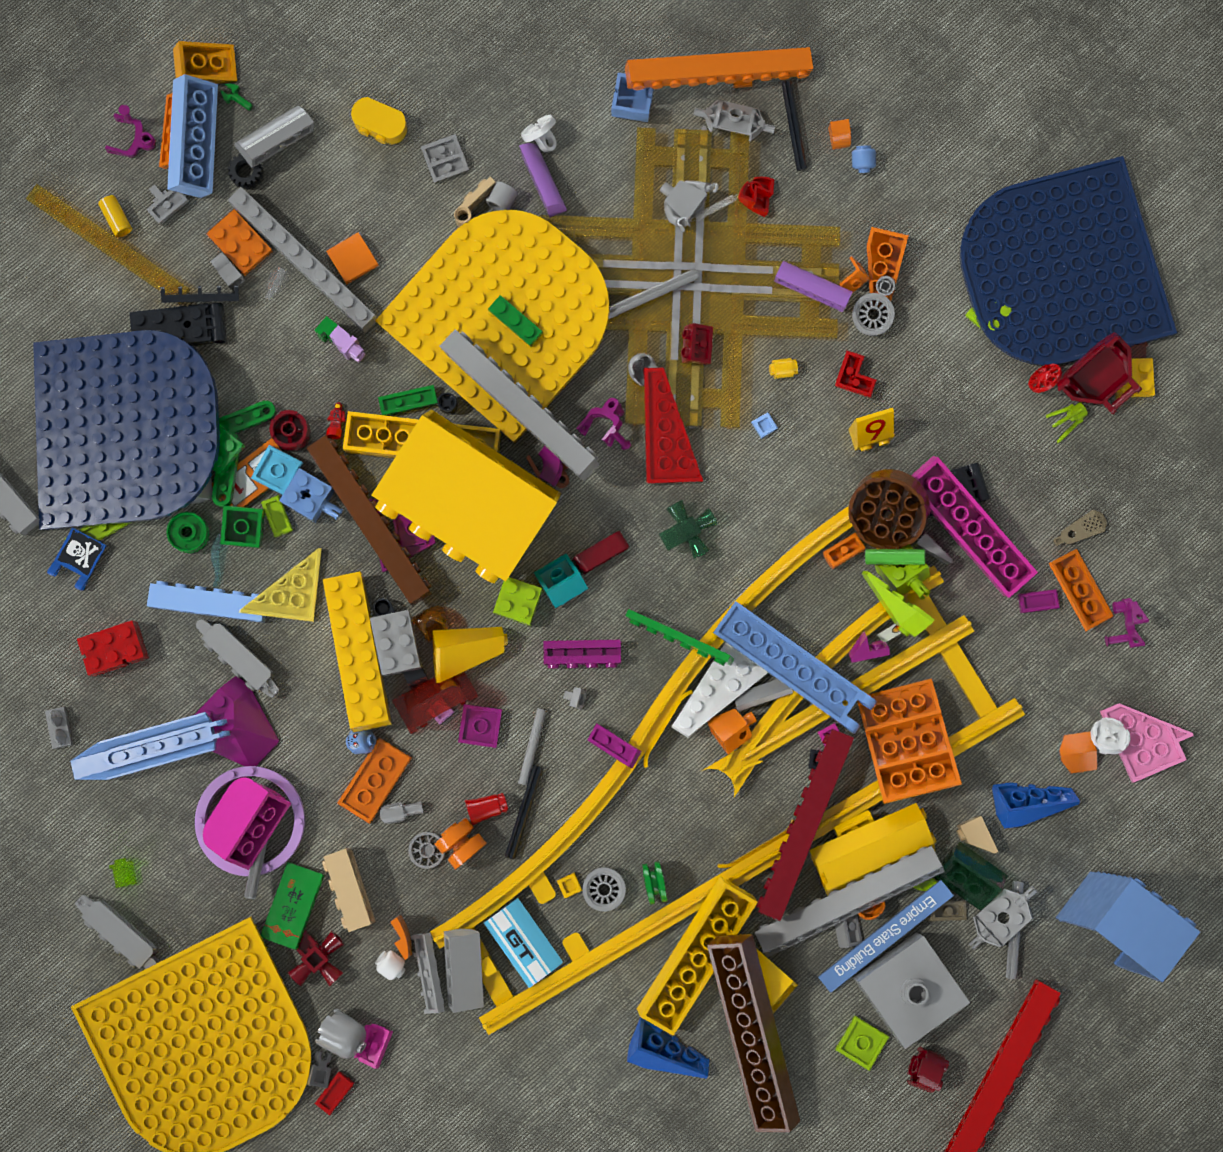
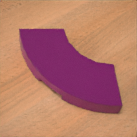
M544 445L538 454L543 461V469L539 477L555 487L562 474V461Z

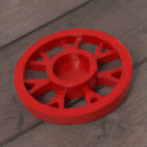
M1057 364L1042 366L1031 375L1028 381L1029 388L1035 393L1051 389L1060 381L1062 369Z

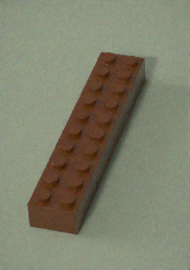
M753 934L717 936L707 945L755 1132L790 1133L800 1123V1117Z

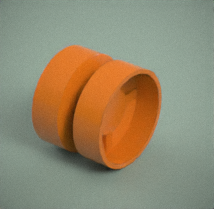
M464 818L458 824L455 822L434 844L442 854L453 849L454 852L448 858V862L455 870L487 844L479 833L470 839L468 838L469 833L474 827L467 818Z

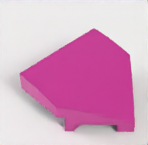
M378 1024L365 1025L366 1047L362 1053H358L354 1058H358L360 1062L374 1069H379L393 1031Z

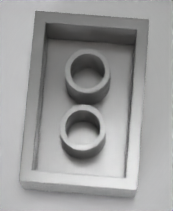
M409 610L370 618L382 676L385 677L422 669L412 616Z

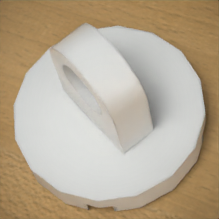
M545 115L537 120V124L527 126L521 133L524 142L535 140L543 152H550L556 148L557 144L550 130L555 125L556 120L552 115Z
M1107 717L1095 722L1090 733L1098 753L1115 755L1122 753L1128 747L1130 733L1128 729L1126 730L1123 727L1124 724L1114 718Z

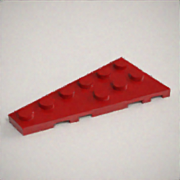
M644 368L646 483L703 481L664 368Z

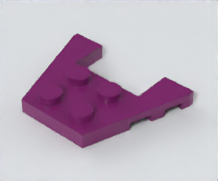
M398 514L396 519H393L394 529L401 539L398 541L400 546H405L411 554L408 557L409 559L436 544L434 535L431 536L429 541H426L409 530L412 521ZM380 560L382 572L385 573L388 570Z

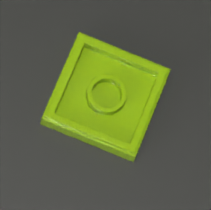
M854 1015L835 1050L870 1071L889 1036Z

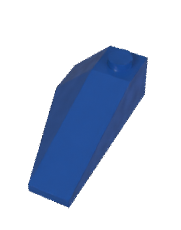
M1011 782L992 786L996 815L1004 829L1024 826L1080 803L1072 788L1048 786L1045 789L1036 788L1033 784L1023 787Z
M640 1018L629 1044L627 1062L645 1069L705 1079L708 1077L710 1060L692 1047L684 1046L675 1035L670 1036L643 1018Z

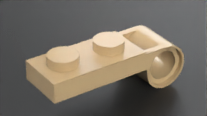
M491 177L487 180L483 179L478 184V188L474 192H469L465 196L463 203L455 210L454 217L458 227L472 219L471 211L492 192L496 182ZM463 214L468 216L465 221L459 220V217Z

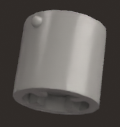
M497 182L489 198H486V203L496 211L511 210L510 208L518 192L503 182Z

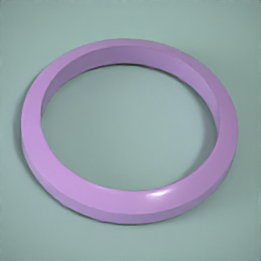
M239 767L223 773L209 784L197 805L195 832L199 845L212 863L231 874L248 876L249 870L225 861L209 849L203 841V829L208 820L211 803L217 793L228 783L247 776L265 778L279 786L291 802L294 812L292 836L287 846L278 856L263 864L261 875L271 872L286 863L296 852L304 834L305 810L297 790L285 777L263 767Z

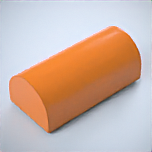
M855 532L825 550L823 556L828 565L834 569L866 550V547Z

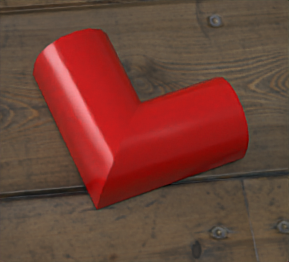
M847 350L834 387L871 398L877 380L859 374L865 356Z

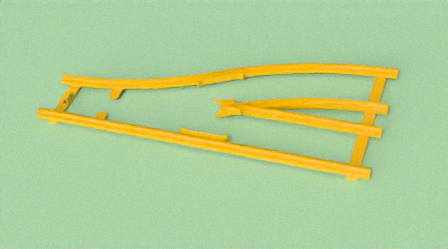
M849 506L796 544L768 568L735 601L752 612L795 570L834 539L853 527L848 515ZM935 566L929 568L930 577L922 582L929 590L944 582L940 576V571L938 572ZM913 589L903 595L905 602L915 604L935 619L926 628L929 636L851 682L866 694H870L940 652L980 718L948 737L954 757L1025 715L1022 705H1019L1015 698L997 708L957 641L974 632L971 626L972 623L967 620L965 615L946 625L929 595L927 597L923 595L925 599L921 600ZM878 602L848 626L815 658L832 669L849 653L863 632L868 636L891 618L881 602ZM731 606L700 639V642L716 649L722 645L724 641L713 634V632ZM692 649L664 686L629 741L631 745L642 751L633 768L616 760L588 798L538 851L476 902L447 922L431 930L430 933L439 949L444 946V931L455 929L476 930L474 926L501 908L528 885L540 904H544L555 897L556 893L544 871L572 845L606 807L643 755L644 768L648 767V756L681 701L688 695L693 694L692 690L687 692L685 690L711 658L710 656L704 658L697 654V650ZM793 691L792 694L775 700L751 731V738L743 743L739 749L703 770L717 769L724 772L732 781L735 797L754 766L763 762L758 761L760 758L813 728L830 716L815 705H811L785 721L803 699L801 695ZM844 700L842 704L847 706L848 702ZM878 779L825 810L813 841L833 830V827L857 816L882 801ZM788 827L783 832L727 864L718 863V868L728 869L591 951L588 950L579 933L575 932L564 938L562 943L572 962L513 996L480 938L482 982L496 1005L494 1009L479 1017L483 1028L488 1035L492 1034L698 911L720 876L739 886L773 866L775 859L779 860L782 853L778 851L782 841L787 842L789 835L786 834Z

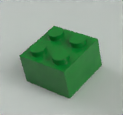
M223 506L220 544L262 547L265 509Z

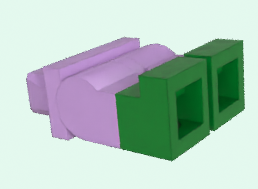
M326 316L314 330L318 338L324 343L328 339L334 343L347 360H350L352 357L359 363L366 354L360 347L357 338L353 335L350 337L344 329Z

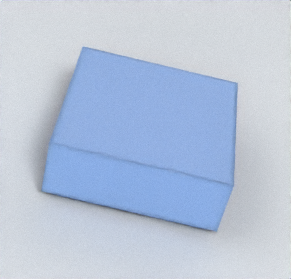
M768 412L751 422L761 439L778 429Z

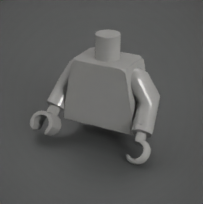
M680 180L675 187H672L665 182L660 192L667 196L664 201V211L668 221L679 227L681 232H684V227L687 225L691 226L689 222L706 201V192H710L714 188L713 193H715L719 185L717 183L710 184L701 181Z

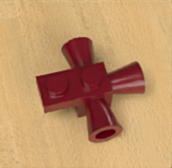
M305 929L299 947L296 950L302 956L301 960L303 963L290 970L288 974L299 986H302L311 972L316 973L320 971L330 987L343 974L341 970L328 962L332 958L330 954L344 946L345 943L331 930L322 945H320Z

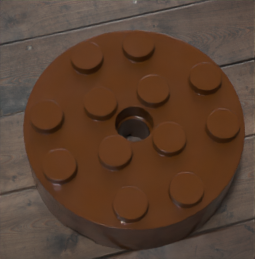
M894 469L878 470L866 476L858 484L848 508L849 520L856 530V534L865 543L878 549H900L915 542L923 532L930 514L929 497L922 484L908 473Z

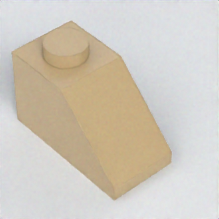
M976 816L957 825L959 829L957 834L961 841L990 853L998 852L982 816Z

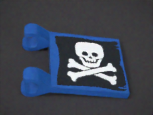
M72 528L47 573L51 576H57L62 565L81 575L75 584V588L83 591L107 545Z

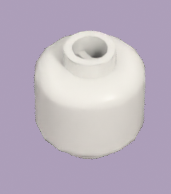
M394 951L382 952L375 962L377 972L388 980H393L396 977L400 978L405 972V960Z

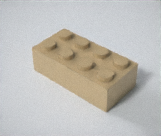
M346 848L323 856L324 861H322L324 870L329 872L331 878L328 880L329 886L332 891H335L337 896L335 899L336 907L338 910L341 909L343 914L341 922L344 929L347 928L348 932L376 922L352 848Z

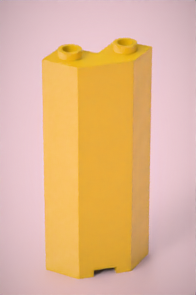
M914 803L809 850L827 896L834 890L840 891L846 888V885L850 882H858L864 879V876L869 873L881 871V868L887 864L893 865L899 862V859L906 855L912 856L916 854L917 850L922 847L932 846L935 851L934 843H936V839L928 828L924 809H919L917 803Z

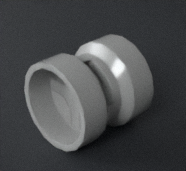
M890 276L879 278L876 283L878 293L884 296L890 295L896 286L894 279Z

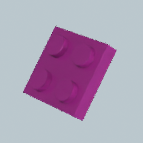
M464 704L458 743L497 748L502 709Z

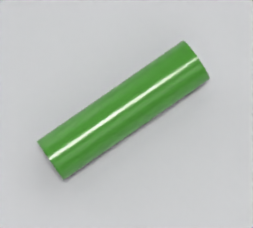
M866 549L865 562L866 565H925L926 550Z

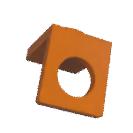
M851 256L850 260L856 270L839 285L854 293L870 278L863 266Z

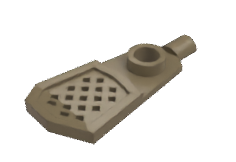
M1091 510L1063 529L1061 536L1053 539V542L1056 546L1062 543L1069 545L1105 532L1107 521L1103 513ZM1069 531L1074 532L1073 538L1068 536Z

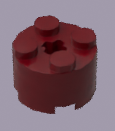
M297 411L279 412L280 414L271 420L269 427L270 436L279 447L292 452L307 446L311 436L310 425ZM292 427L294 431L291 434H288L287 430H290V428Z
M918 1047L919 1053L917 1056H912L907 1074L911 1075L907 1083L929 1093H933L935 1090L940 1091L943 1085L942 1076L948 1069L949 1061L940 1053L924 1047Z

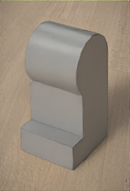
M222 252L210 261L231 290H234V285L239 286L245 281L243 276Z

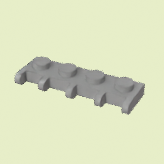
M431 933L410 935L411 940H414L416 949L413 955L418 960L419 972H417V977H421L423 988L420 994L425 999L426 1009H424V1014L444 1012V999L440 988L437 960L434 955Z

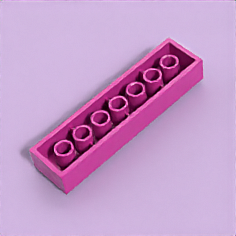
M932 456L911 475L926 490L930 502V512L1003 596L1010 598L1038 573L938 457Z

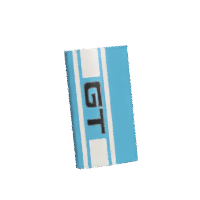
M518 898L484 922V925L529 988L563 963Z

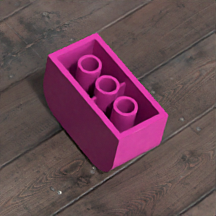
M246 777L239 778L228 787L207 820L203 829V841L209 849L225 861L249 870L291 805V802L274 790Z

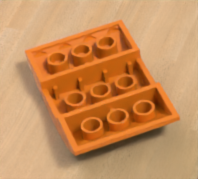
M932 678L868 694L877 701L872 710L857 701L884 804L962 785Z

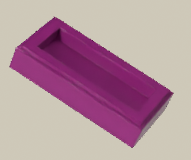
M1057 589L1018 594L1020 614L1060 608Z

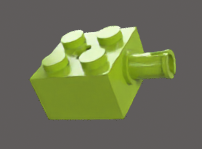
M908 544V545H906V546H904V547H901L900 549H913V548L911 547L910 544ZM926 563L925 565H875L876 572L892 591L903 596L913 589L921 600L925 599L923 595L927 597L930 594V590L922 583L930 577L929 566Z

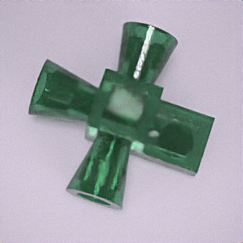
M683 500L669 506L666 510L678 524L658 534L666 550L670 551L688 542L693 559L708 553L710 549L699 536L702 533V529L718 525L711 509L708 508L694 519L693 516L688 518Z

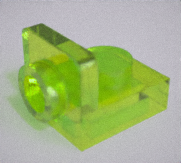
M126 858L114 860L115 864L109 865V868L113 870L116 888L137 884L133 861H126Z

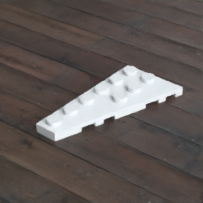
M725 642L720 651L734 658L732 665L725 664V666H722L714 661L712 662L675 720L672 728L688 738L768 674V672Z

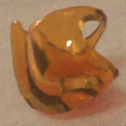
M441 606L427 608L412 617L413 624L417 625L428 642L433 640V630H447L448 614L446 609Z

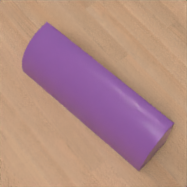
M533 143L519 145L522 158L549 218L567 211L539 147Z
M785 261L782 262L774 279V282L841 312L844 311L852 294V291Z

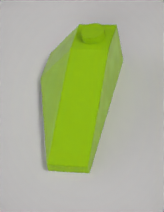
M868 571L862 572L863 577L893 622L900 627L898 631L906 637L908 635L916 637L934 622L935 619L918 606L909 602L906 603L904 596L895 591H890V587Z

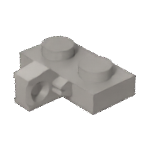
M153 185L149 190L156 198L152 200L154 203L146 210L161 225L189 201L182 193L171 190L161 192L156 185Z

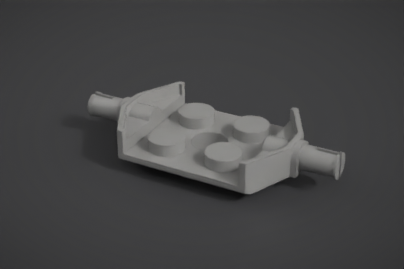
M716 100L706 110L696 107L694 109L693 115L704 117L711 133L714 127L749 135V141H752L762 131L774 134L775 125L765 124V120H763L757 108Z
M1033 886L1022 894L1009 889H1003L993 901L973 917L977 937L969 943L972 946L971 948L975 950L982 942H987L1000 948L1004 946L1033 919L1029 899L1038 891ZM1006 912L1009 915L1007 923L1000 922V913Z

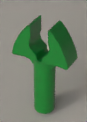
M225 84L229 90H232L233 95L226 94L220 90L227 104L230 101H236L248 111L252 110L253 104L238 94L240 90L238 85Z

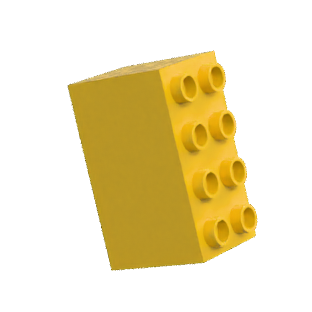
M430 410L420 417L372 493V496L379 500L375 508L391 519H396L398 514L403 515L412 521L409 526V530L426 541H429L431 536L434 535L446 543L442 548L445 554L458 562H462L465 556L479 564L475 572L483 579L495 584L498 578L506 582L555 507L562 493L434 410Z

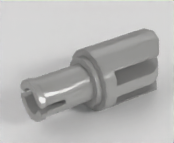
M419 801L404 805V803L398 802L385 805L380 809V818L382 822L387 824L405 821L406 816L423 814L422 803Z

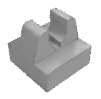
M574 687L573 693L565 691L563 699L570 701L569 706L582 710L587 691Z

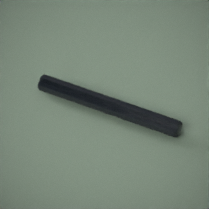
M788 80L782 82V91L796 170L803 171L806 170L807 165L792 82Z
M533 766L505 853L506 858L514 860L541 779L542 767Z

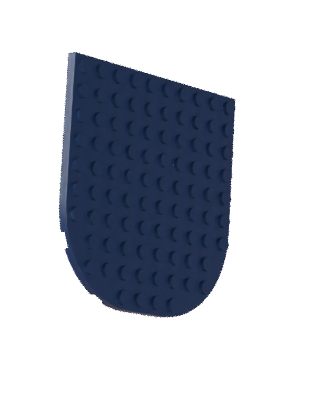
M1123 156L1007 186L983 201L969 219L960 245V265L969 299L975 312L976 320L986 337L998 349L1010 357L1034 365H1061L1078 361L1098 342L1113 332L1120 335L1130 347L1177 334ZM1004 305L1012 310L1007 317L1000 313V309ZM993 319L999 322V328L993 326ZM989 321H990V326H991V328L994 329V330L989 329V327H988Z
M151 330L33 342L39 530L161 519L172 515V513L181 508L187 507L201 494L212 477L211 473L215 461L218 460L220 431L218 393L215 379L211 375L207 362L196 349L176 336Z

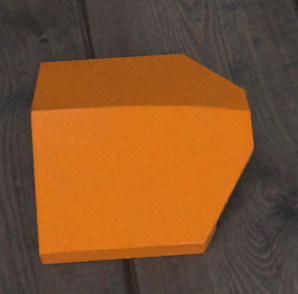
M1091 731L1064 735L1059 749L1061 762L1071 774L1097 770V749L1091 739Z

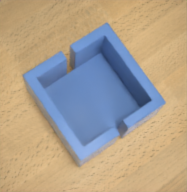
M618 73L611 116L648 122L654 89L652 87L642 90L628 89L626 74Z

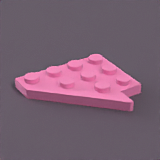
M1120 703L1100 711L1103 718H1114L1124 724L1123 727L1126 730L1128 729L1130 733L1129 745L1119 755L1132 783L1187 760L1179 742L1194 736L1193 733Z

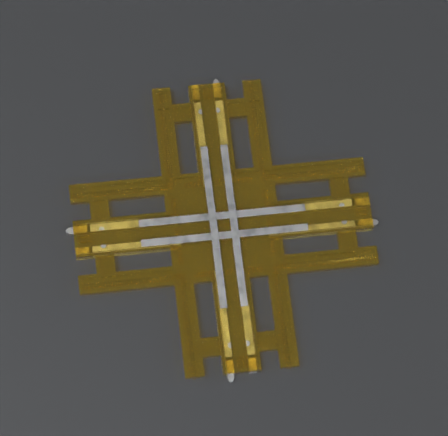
M702 126L701 130L674 129V147L655 146L656 128L637 127L633 219L557 215L550 218L548 215H539V217L554 225L575 244L576 237L633 239L632 255L587 254L599 268L606 283L608 294L630 295L632 297L687 271L697 270L699 279L630 309V311L610 318L606 330L629 331L628 364L636 354H647L648 332H666L665 373L684 426L701 428L702 408L721 409L720 428H739L743 336L837 339L838 319L819 318V303L821 302L774 282L783 261L745 260L746 244L801 246V262L788 263L839 285V264L821 263V247L840 246V227L746 223L747 207L740 202L738 195L742 186L748 181L749 135L730 132V149H711L712 133L707 130L706 126ZM654 167L673 168L672 187H675L680 180L710 183L711 169L729 170L728 198L736 199L728 205L727 222H709V215H706V217L698 215L704 218L696 221L697 219L694 215V218L689 222L691 226L687 225L684 227L685 231L681 232L679 227L671 224L668 220L652 219ZM706 192L707 199L697 213L706 208L709 209L710 192ZM744 300L800 302L799 317L743 315ZM697 323L712 326L713 334L723 335L721 389L703 388V364L682 363V332L686 325ZM627 365L625 424H633V426H636V424L644 425V386H640L631 378Z

